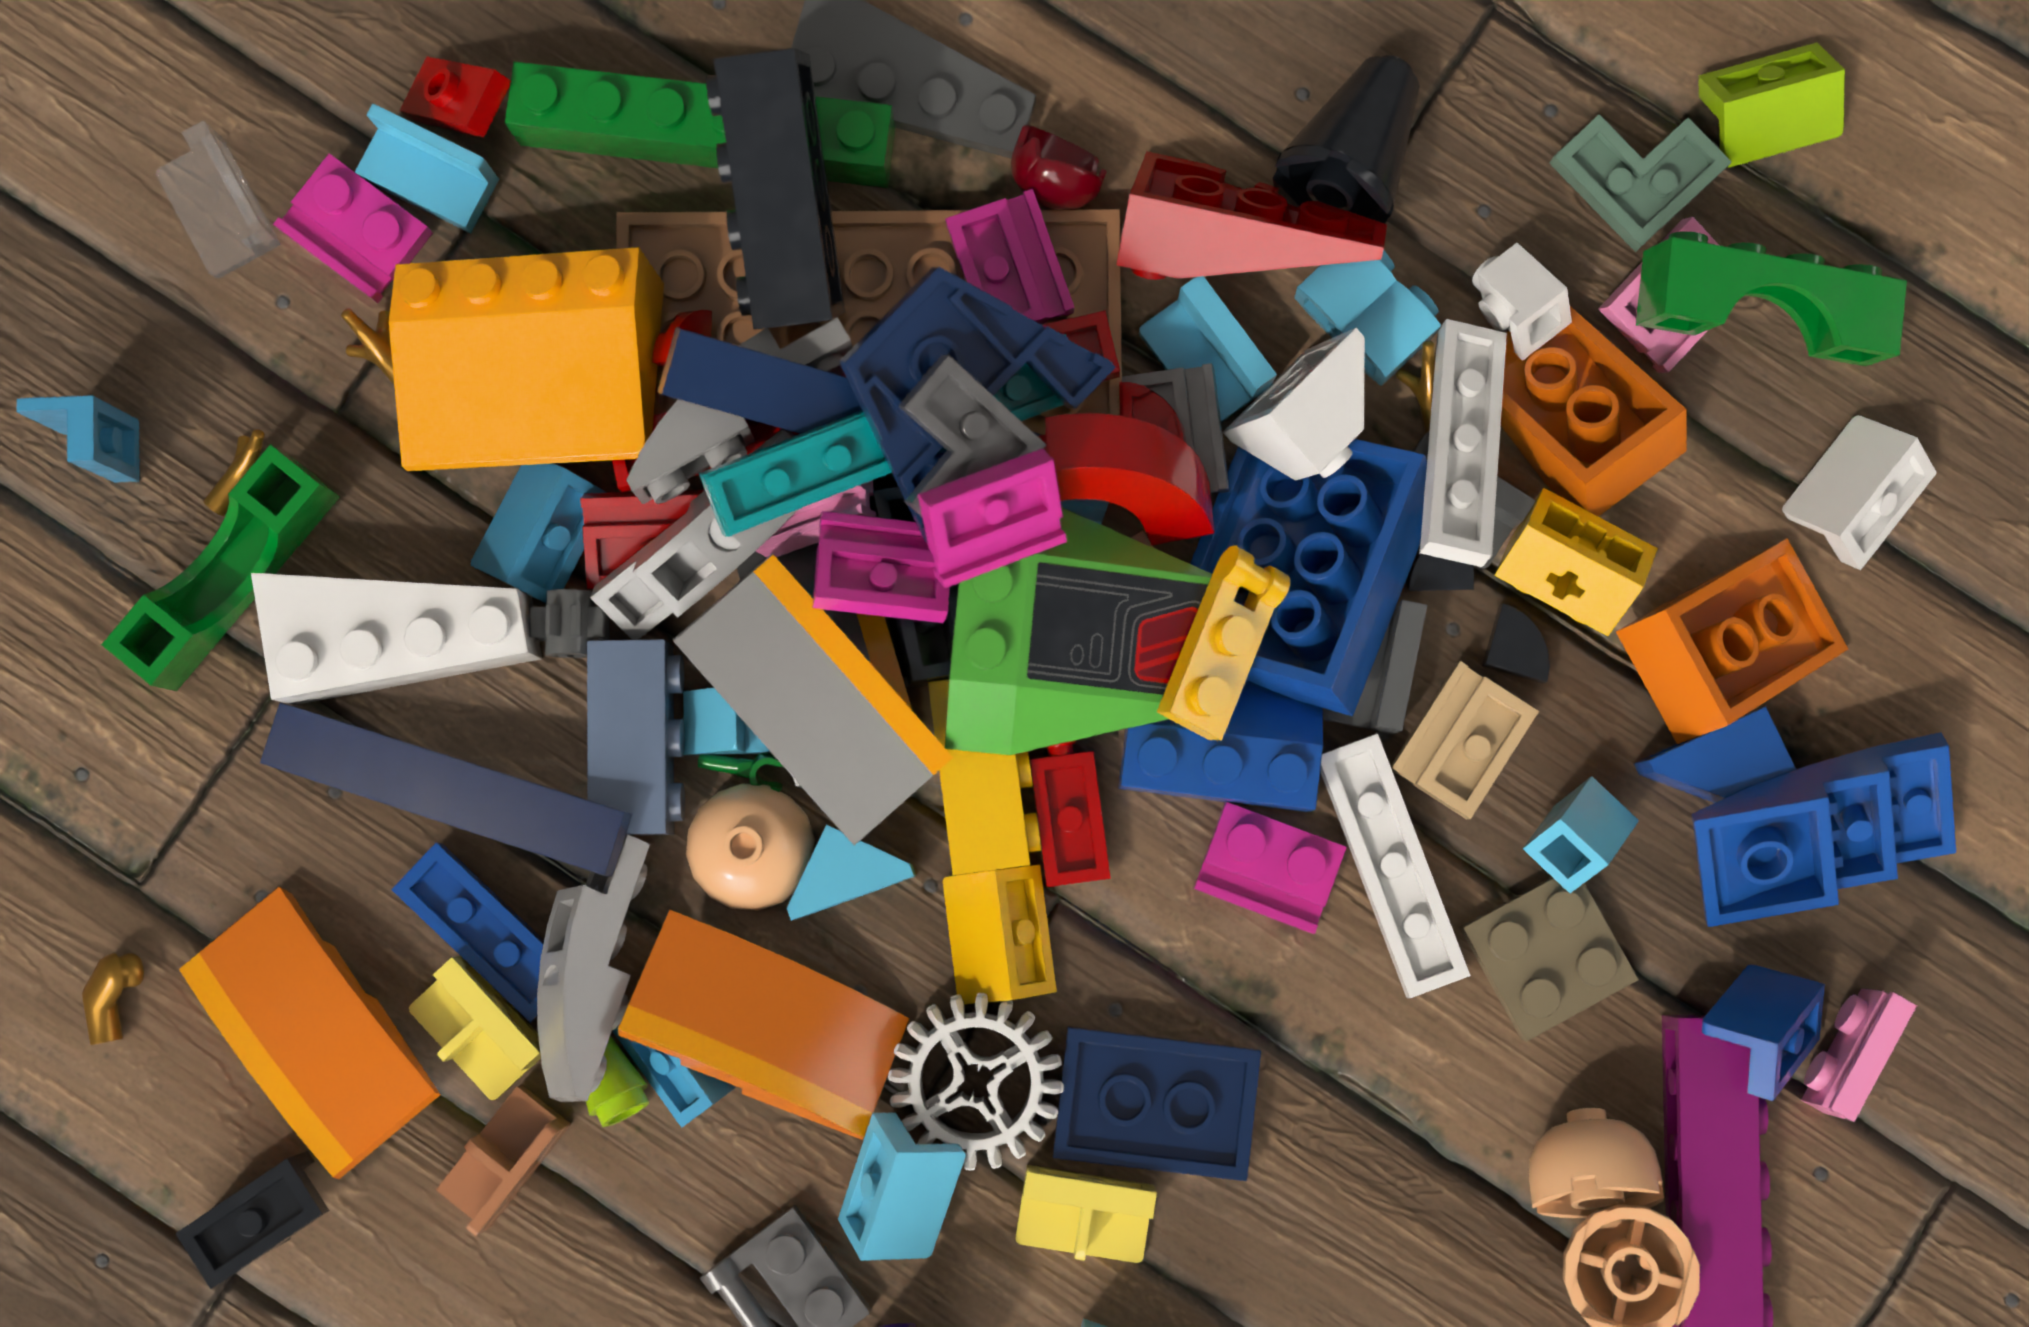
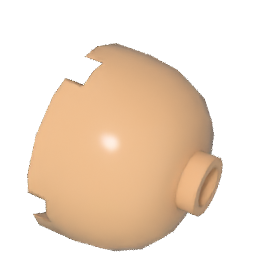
M742 783L718 791L699 807L688 829L686 857L694 880L711 899L731 909L759 911L783 903L794 894L814 852L815 837L808 816L790 796L777 792L768 785L754 786Z
M1581 1108L1568 1112L1566 1114L1567 1123L1549 1129L1536 1142L1531 1154L1529 1184L1532 1209L1537 1207V1213L1541 1215L1559 1218H1587L1591 1213L1615 1204L1644 1205L1651 1208L1664 1201L1661 1170L1655 1149L1646 1136L1630 1124L1620 1120L1607 1119L1606 1110Z
M1615 1204L1591 1213L1574 1229L1563 1253V1281L1572 1305L1591 1327H1672L1674 1324L1678 1326L1688 1317L1699 1293L1700 1265L1689 1239L1669 1217L1644 1205Z

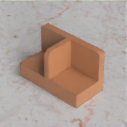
M522 1084L517 1086L481 1133L470 1138L464 1146L466 1152L437 1187L436 1191L472 1219L466 1229L473 1235L478 1236L492 1227L567 1131L571 1123Z

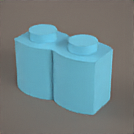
M1383 251L1381 260L1320 265L1297 287L1294 296L1301 307L1332 338L1354 328L1361 332L1365 337L1364 372L1380 386L1422 348V344L1425 341H1430L1441 326L1435 318L1439 310L1434 301L1418 286L1412 285L1407 289L1396 280L1391 273L1395 268L1394 263L1385 251Z

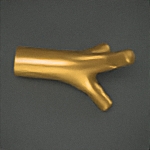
M345 309L341 317L363 344H349L346 347L347 356L364 358L374 363L394 385L389 333L390 312L382 310L378 313V323L376 331H374L352 309Z
M1425 341L1422 344L1421 379L1412 375L1404 368L1400 369L1396 374V378L1408 386L1418 399L1425 434L1427 431H1430L1436 357L1435 343L1433 341Z
M253 430L250 438L245 435L238 437L237 450L232 464L203 500V503L216 514L223 517L226 515L229 505L228 494L257 461L265 437V433L262 430Z

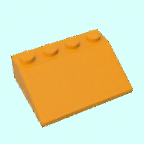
M634 247L396 264L389 314V333L402 467L406 471L637 459L641 449L651 436L653 428L658 365L652 363L655 341L661 329L664 282L641 249Z

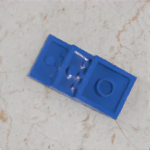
M1942 732L1874 746L1811 764L1748 787L1692 813L1707 926L1712 927L1839 905L1838 889L1898 879L1897 863L1956 853L1949 745Z

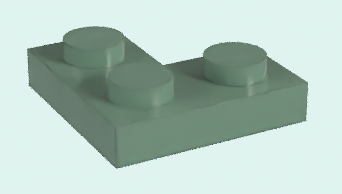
M1600 114L1554 155L1549 162L1635 252L1732 163L1689 118L1684 120L1643 159Z

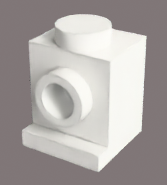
M1515 243L1500 256H1493L1487 259L1476 270L1472 282L1481 291L1482 300L1479 302V308L1493 328L1500 332L1506 329L1511 332L1514 353L1521 360L1527 358L1572 323L1567 287L1520 244Z

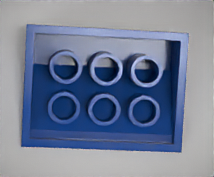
M1354 439L1348 445L1353 452L1352 456L1333 474L1326 478L1316 474L1295 481L1238 446L1227 472L1230 492H1219L1212 509L1214 534L1201 536L1190 564L1213 574L1216 564L1224 551L1235 545L1252 554L1254 564L1261 568L1273 566L1287 574L1290 578L1289 590L1283 601L1273 611L1246 680L1291 699L1353 716L1421 543L1427 459L1424 454ZM1241 586L1237 591L1234 601L1244 606L1249 590Z

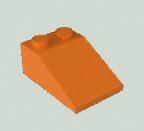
M1570 306L1572 323L1524 360H1521L1514 353L1511 332H1506L1501 427L1544 483L1555 494L1599 517L1687 451V409Z
M1788 538L1679 595L1616 631L1677 744L1730 725L1848 650L1845 641Z

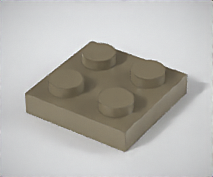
M1551 876L1459 927L1519 1037L1526 1042L1639 980L1585 883L1572 893H1569Z

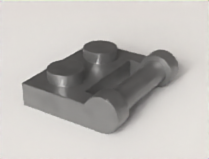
M796 1205L792 1206L700 1277L711 1294L718 1291L743 1327H776L738 1276L750 1264L755 1266L799 1327H853L869 1315L872 1310Z

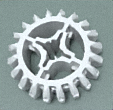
M978 993L975 1000L976 1012L965 1013L964 1001L961 995H953L950 999L953 1017L945 1019L941 1009L936 1004H932L926 1011L929 1019L935 1026L928 1032L916 1021H912L907 1026L910 1035L920 1042L917 1049L904 1043H898L895 1046L894 1054L899 1058L910 1061L911 1064L909 1069L893 1068L889 1071L888 1079L890 1081L908 1083L909 1090L893 1095L890 1098L891 1106L901 1108L912 1104L915 1112L907 1115L901 1122L907 1131L914 1129L920 1123L927 1129L921 1135L917 1144H932L936 1138L945 1144H959L962 1149L966 1150L964 1168L966 1170L975 1169L977 1150H987L990 1166L993 1169L999 1168L1002 1165L999 1146L1007 1143L1012 1154L1017 1159H1020L1026 1154L1024 1144L1018 1137L1021 1132L1025 1131L1032 1139L1038 1142L1043 1140L1045 1131L1039 1124L1033 1121L1036 1113L1048 1119H1055L1057 1117L1058 1108L1041 1099L1043 1093L1059 1094L1063 1092L1064 1085L1062 1081L1044 1079L1043 1071L1056 1069L1061 1066V1058L1058 1054L1039 1057L1037 1050L1046 1046L1052 1040V1036L1047 1030L1039 1032L1031 1039L1024 1033L1035 1020V1015L1031 1011H1026L1015 1025L1007 1020L1012 1011V1000L1002 1001L997 1015L986 1013L988 1005L987 994ZM970 1027L988 1028L1005 1035L1015 1045L991 1057H982L975 1054L968 1047L957 1030ZM940 1041L948 1053L947 1057L954 1069L953 1079L939 1093L926 1100L922 1082L923 1067L930 1050ZM957 1052L962 1054L968 1065L978 1064V1071L982 1065L991 1070L999 1064L1005 1063V1065L994 1071V1075L987 1082L988 1098L995 1109L990 1107L984 1096L980 1098L974 1097V1090L971 1096L966 1095L962 1091L952 1098H947L958 1091L966 1076L963 1069L964 1063ZM1027 1061L1031 1074L1030 1091L1023 1108L1011 1120L999 1096L998 1087L1000 1082L1013 1072L1014 1068ZM959 1106H972L984 1115L986 1120L991 1123L994 1131L986 1133L959 1131L944 1123L938 1116Z

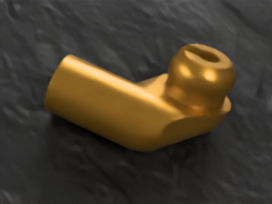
M111 953L101 958L82 992L90 1045L123 1039L117 1000L123 988L138 986L144 980L143 964L138 955L126 953L122 956H117L116 953Z

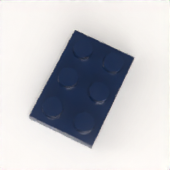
M1068 1026L1061 1079L1064 1087L1063 1092L1059 1096L1053 1158L1247 1181L1261 1050Z

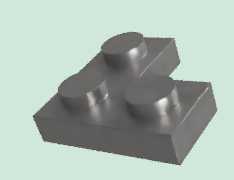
M941 355L899 405L905 413L947 449L946 453L904 502L922 517L918 494L1038 449H1043L1046 445L949 355Z

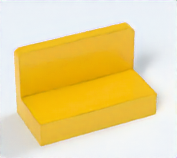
M1040 865L945 877L943 879V890L956 992L961 995L964 1004H974L978 993L987 994L988 1002H997L1057 992Z

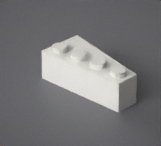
M251 573L271 700L298 705L542 659L540 642L535 641V638H530V607H533L532 597L518 589Z

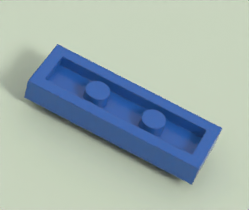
M436 842L391 890L529 1022L536 1021L540 959L544 939L444 844Z

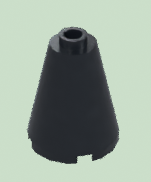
M1392 55L1367 58L1281 152L1275 165L1277 170L1273 176L1274 187L1279 188L1278 193L1287 200V204L1300 208L1302 203L1319 201L1384 224L1393 212L1420 87L1419 81L1410 65L1401 58Z

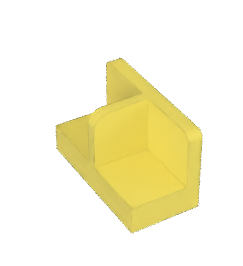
M461 956L451 957L433 974L437 980L409 1006V1012L442 1047L437 1053L439 1058L443 1062L453 1059L490 1100H496L541 1059L538 1033L510 1002Z
M1026 1165L1016 1230V1242L1020 1245L1074 1253V1258L1078 1260H1085V1256L1089 1255L1140 1263L1144 1257L1149 1218L1153 1219L1157 1196L1156 1189L1152 1184Z

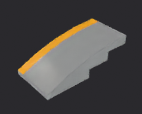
M772 553L673 639V642L853 845L857 844L953 758L824 610L813 608V598Z

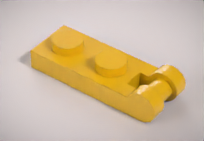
M1233 545L1224 551L1216 564L1157 713L1208 740L1223 739L1273 611L1283 601L1289 590L1290 578L1287 574L1273 566L1261 568L1254 564L1252 554L1238 546ZM1241 586L1249 590L1244 606L1234 601L1237 591Z

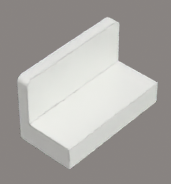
M1858 415L1853 417L1784 504L1782 511L1787 519L1824 534L1840 562L1861 570L1937 472L1917 437Z

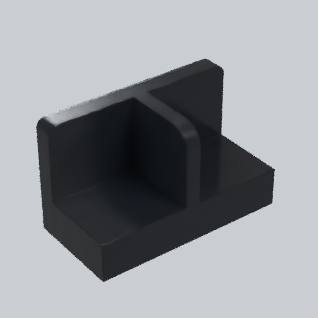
M308 1151L285 1159L175 1233L210 1289L220 1285L269 1251L283 1245L291 1239V1236L330 1211L303 1170L315 1162Z

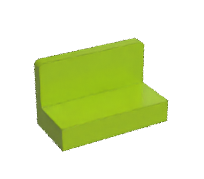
M1817 42L1699 75V98L1719 119L1720 150L1732 162L1728 166L1729 168L1837 138L1843 134L1845 69Z

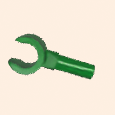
M760 753L754 760L736 759L713 754L699 755L698 768L736 774L738 777L749 778L751 785H768L777 792H780L783 784L775 781H764L757 773L759 767L765 764L784 767L772 753Z

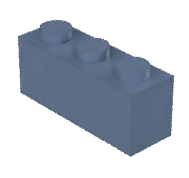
M665 639L587 641L588 800L631 813L632 817L626 835L631 836L674 835V821H684L685 817L684 784L674 783V757H683L685 750L683 719H674V693H683L684 660L682 655H674L673 645Z

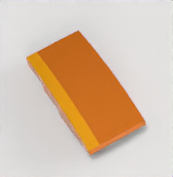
M281 887L270 893L179 969L207 1014L245 1068L287 1123L333 1178L341 1179L441 1095L378 999L365 993L335 946L322 940L293 894Z
M669 910L618 1027V1034L621 1037L679 1058L681 1065L740 1087L742 1088V1094L863 1140L896 1056L894 1054L895 1046L901 1043L910 1018L793 960L733 934Z

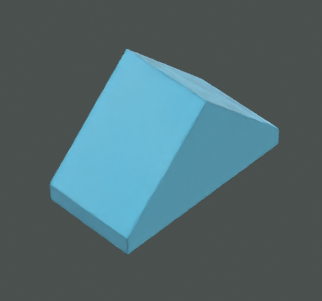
M826 825L787 906V911L791 920H797L916 877L911 863L862 840L853 845L840 830Z

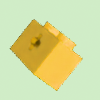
M1543 488L1529 513L1511 536L1494 576L1513 585L1519 591L1530 594L1569 615L1575 621L1586 624L1609 636L1644 588L1658 548Z

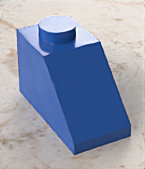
M1766 707L1754 709L1728 726L1683 743L1674 744L1633 763L1640 776L1713 803L1748 787L1796 770Z

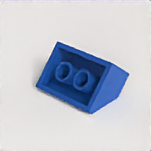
M1246 680L1222 740H1208L1170 719L1125 729L1118 789L1302 812L1316 810L1323 749V708L1291 699Z

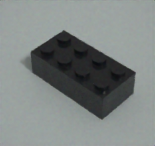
M791 48L714 59L716 75L707 76L706 86L711 113L713 116L722 115L726 142L717 143L716 154L722 183H732L736 209L727 210L726 222L732 250L742 249L746 276L736 278L737 298L741 315L752 316L753 330L833 320L846 311L810 54Z

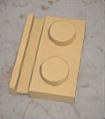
M1459 661L1451 670L1391 764L1392 772L1410 781L1415 787L1466 820L1471 819L1539 711L1487 677L1480 676L1468 668V665Z

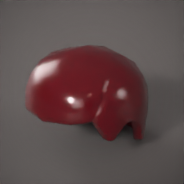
M1028 124L1024 125L1021 129L1010 162L1013 178L1023 192L1033 189L1038 204L1051 209L1075 210L1094 200L1100 192L1107 173L1102 168L1099 175H1096L1099 159L1094 154L1052 133Z

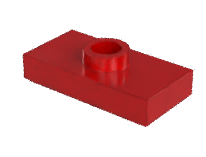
M426 56L399 111L418 123L484 137L510 87L511 80L495 69Z

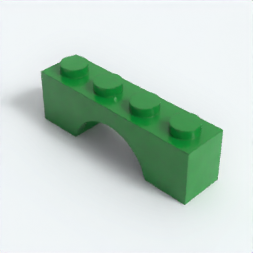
M1688 231L1671 233L1667 240L1643 251L1636 326L1695 336L1724 324L1735 304L1743 296H1752L1773 302L1791 316L1803 335L1810 357L1869 366L1900 355L1907 280L1882 276V269L1880 267L1866 264L1848 265L1843 268L1824 265L1825 258L1822 256L1806 253L1791 254L1785 258L1766 254L1767 248L1756 243H1733L1725 247L1709 244L1708 236L1702 233Z
M270 444L228 494L229 505L225 518L217 533L202 553L172 581L157 590L143 594L101 644L150 686L177 692L255 599L251 573L276 574L341 497L293 457Z

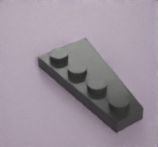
M864 0L804 1L791 48L810 54L815 96L892 105L895 128L1011 159L1022 127L1026 124L1030 125L1036 104L1035 94Z

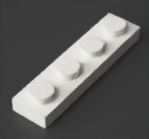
M1446 319L1437 332L1420 543L1421 554L1483 567L1492 556L1507 333Z
M1375 734L1322 754L1320 772L1406 997L1413 998L1469 977V970L1379 735Z

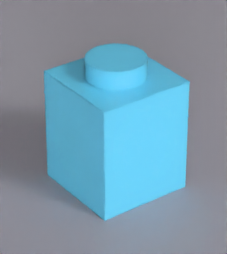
M1591 776L1551 809L1523 847V850L1563 888L1572 893L1610 864L1639 820Z

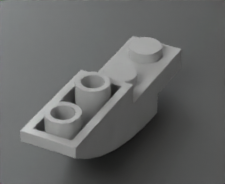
M838 317L782 349L778 347L768 328H765L739 345L838 375L844 372L839 361L853 348L851 339ZM678 399L660 420L641 449L626 481L642 504L652 499L657 504L664 503L683 493L690 486L689 478L709 467L714 468L747 454L745 447L755 442V439L744 417Z
M782 428L755 451L795 435L790 430ZM704 491L690 502L685 515L594 586L590 598L632 640H638L671 613L679 617L704 597L765 543L797 510L726 538L722 536L706 491Z
M628 834L625 836L613 876H605L590 871L586 885L558 890L547 924L540 959L537 992L538 1038L541 1063L549 1097L560 1102L588 1101L590 1093L598 1088L606 1071L607 1059L603 1055L611 1031L616 1029L621 1023L627 1009L628 996L624 993L631 975L612 968L608 964L619 953L624 943L627 928L623 921L630 901L638 895L646 880L647 865L644 864V860L650 846L649 843Z

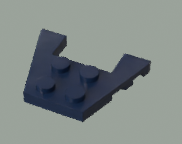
M932 267L839 361L905 500L936 465L934 456L943 446L905 413L899 405L941 355H949L993 396L1026 363L1057 398L1070 409H1076L1116 367L1105 357L1086 350L1068 340V337L1013 310L1012 306L941 267ZM908 505L924 541L928 544L923 518Z

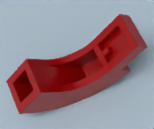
M1078 413L1045 418L1046 434L1037 437L1046 444L1043 450L1054 461L1060 501L1095 499L1120 505L1137 516L1144 527L1151 545L1214 534L1209 478L1199 456L1182 439L1159 426L1125 416Z

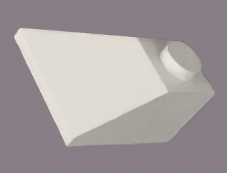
M1354 328L1306 349L1271 386L1223 431L1224 435L1232 443L1295 481L1316 474H1320L1323 478L1333 474L1352 456L1353 452L1348 445L1364 430L1365 337L1357 328Z

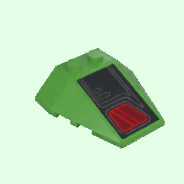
M1061 507L1063 517L1060 518L1061 529L1066 533L1067 542L959 583L949 679L945 749L1014 755L1168 720V718L1157 713V710L1212 573Z

